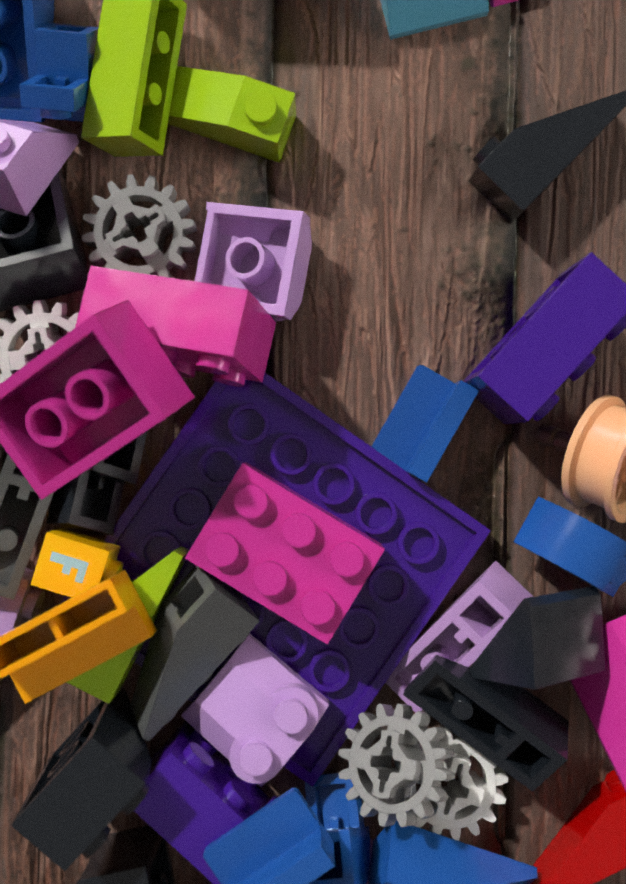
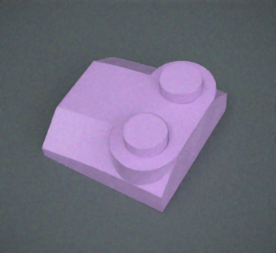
M207 202L206 210L208 212L195 282L248 289L275 321L291 320L302 302L312 249L310 217L304 211Z
M249 633L245 641L238 646L200 695L186 707L181 717L229 760L232 770L240 779L262 787L277 775L312 733L328 708L329 699Z

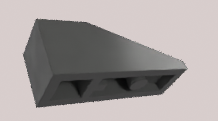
M9 454L0 474V596L14 600L53 493L41 500Z

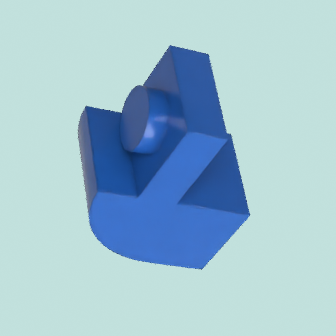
M48 23L34 29L37 75L19 84L21 107L39 109L40 118L83 122L99 27Z
M539 496L537 497L513 542L594 586L596 589L614 597L619 586L626 581V541L563 507Z
M338 773L321 775L313 787L305 782L306 802L334 841L335 866L310 884H366L369 876L370 830L369 826H364V817L360 815L362 799L347 800L346 794L353 787L351 779H339Z

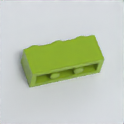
M103 0L81 133L82 139L114 157L163 156L187 4L183 0Z

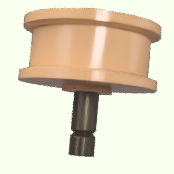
M603 395L586 409L573 433L544 423L537 431L536 441L566 452L562 466L561 485L563 495L568 503L578 507H586L591 503L605 508V512L610 519L619 523H626V405L619 397Z

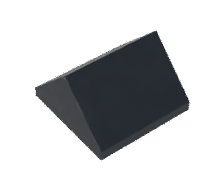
M594 586L524 598L473 663L469 671L475 679L535 690L606 671L600 592Z

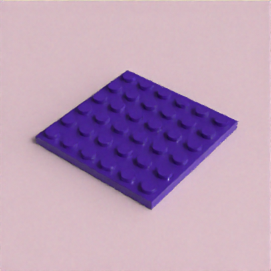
M265 373L263 383L245 380L244 387L230 386L215 381L117 521L114 534L108 535L104 541L121 546L117 560L123 562L122 571L126 570L133 582L180 546L191 549L242 463L247 462L381 543L385 549L328 645L239 592L259 619L258 624L250 631V634L329 699V706L312 733L283 766L313 787L346 740L347 735L345 731L347 728H354L359 721L358 715L367 710L491 530ZM186 559L170 593L196 566L195 564ZM65 596L61 603L65 602L71 597ZM151 638L145 641L135 661L141 667ZM238 646L214 670L210 679L190 696L189 701L193 702L200 695Z

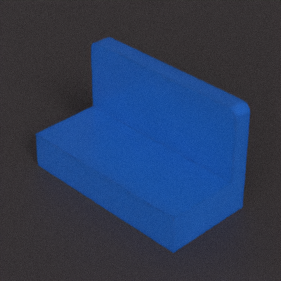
M424 365L417 366L371 447L418 480L427 483L479 390L462 380L454 383Z
M294 787L207 845L203 853L204 860L221 884H310L335 866L334 841L300 791Z

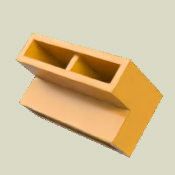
M126 570L117 573L0 636V679L10 675L25 704L151 638L155 634L157 629Z

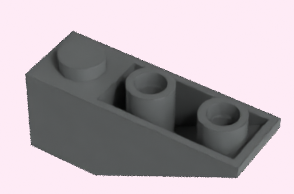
M197 565L161 604L155 624L157 631L151 637L131 700L130 708L142 738L148 742L165 724L174 718L178 709L201 685L210 679L214 670L236 646L245 641L250 631L259 622V619L242 594Z

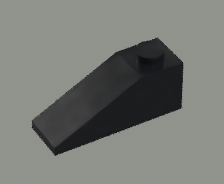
M626 90L515 128L502 142L494 136L474 157L473 161L478 167L469 182L513 223L626 107Z
M436 655L405 688L403 693L405 697L532 792L568 760L569 721L524 688L475 679L469 671V667Z

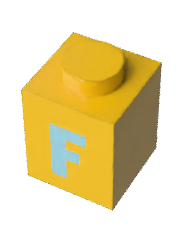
M62 527L46 532L30 585L72 598L122 571L123 562L117 560L121 546Z

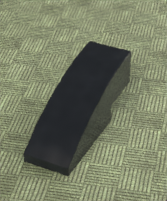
M148 430L54 491L46 523L89 535H113L124 485L137 483Z

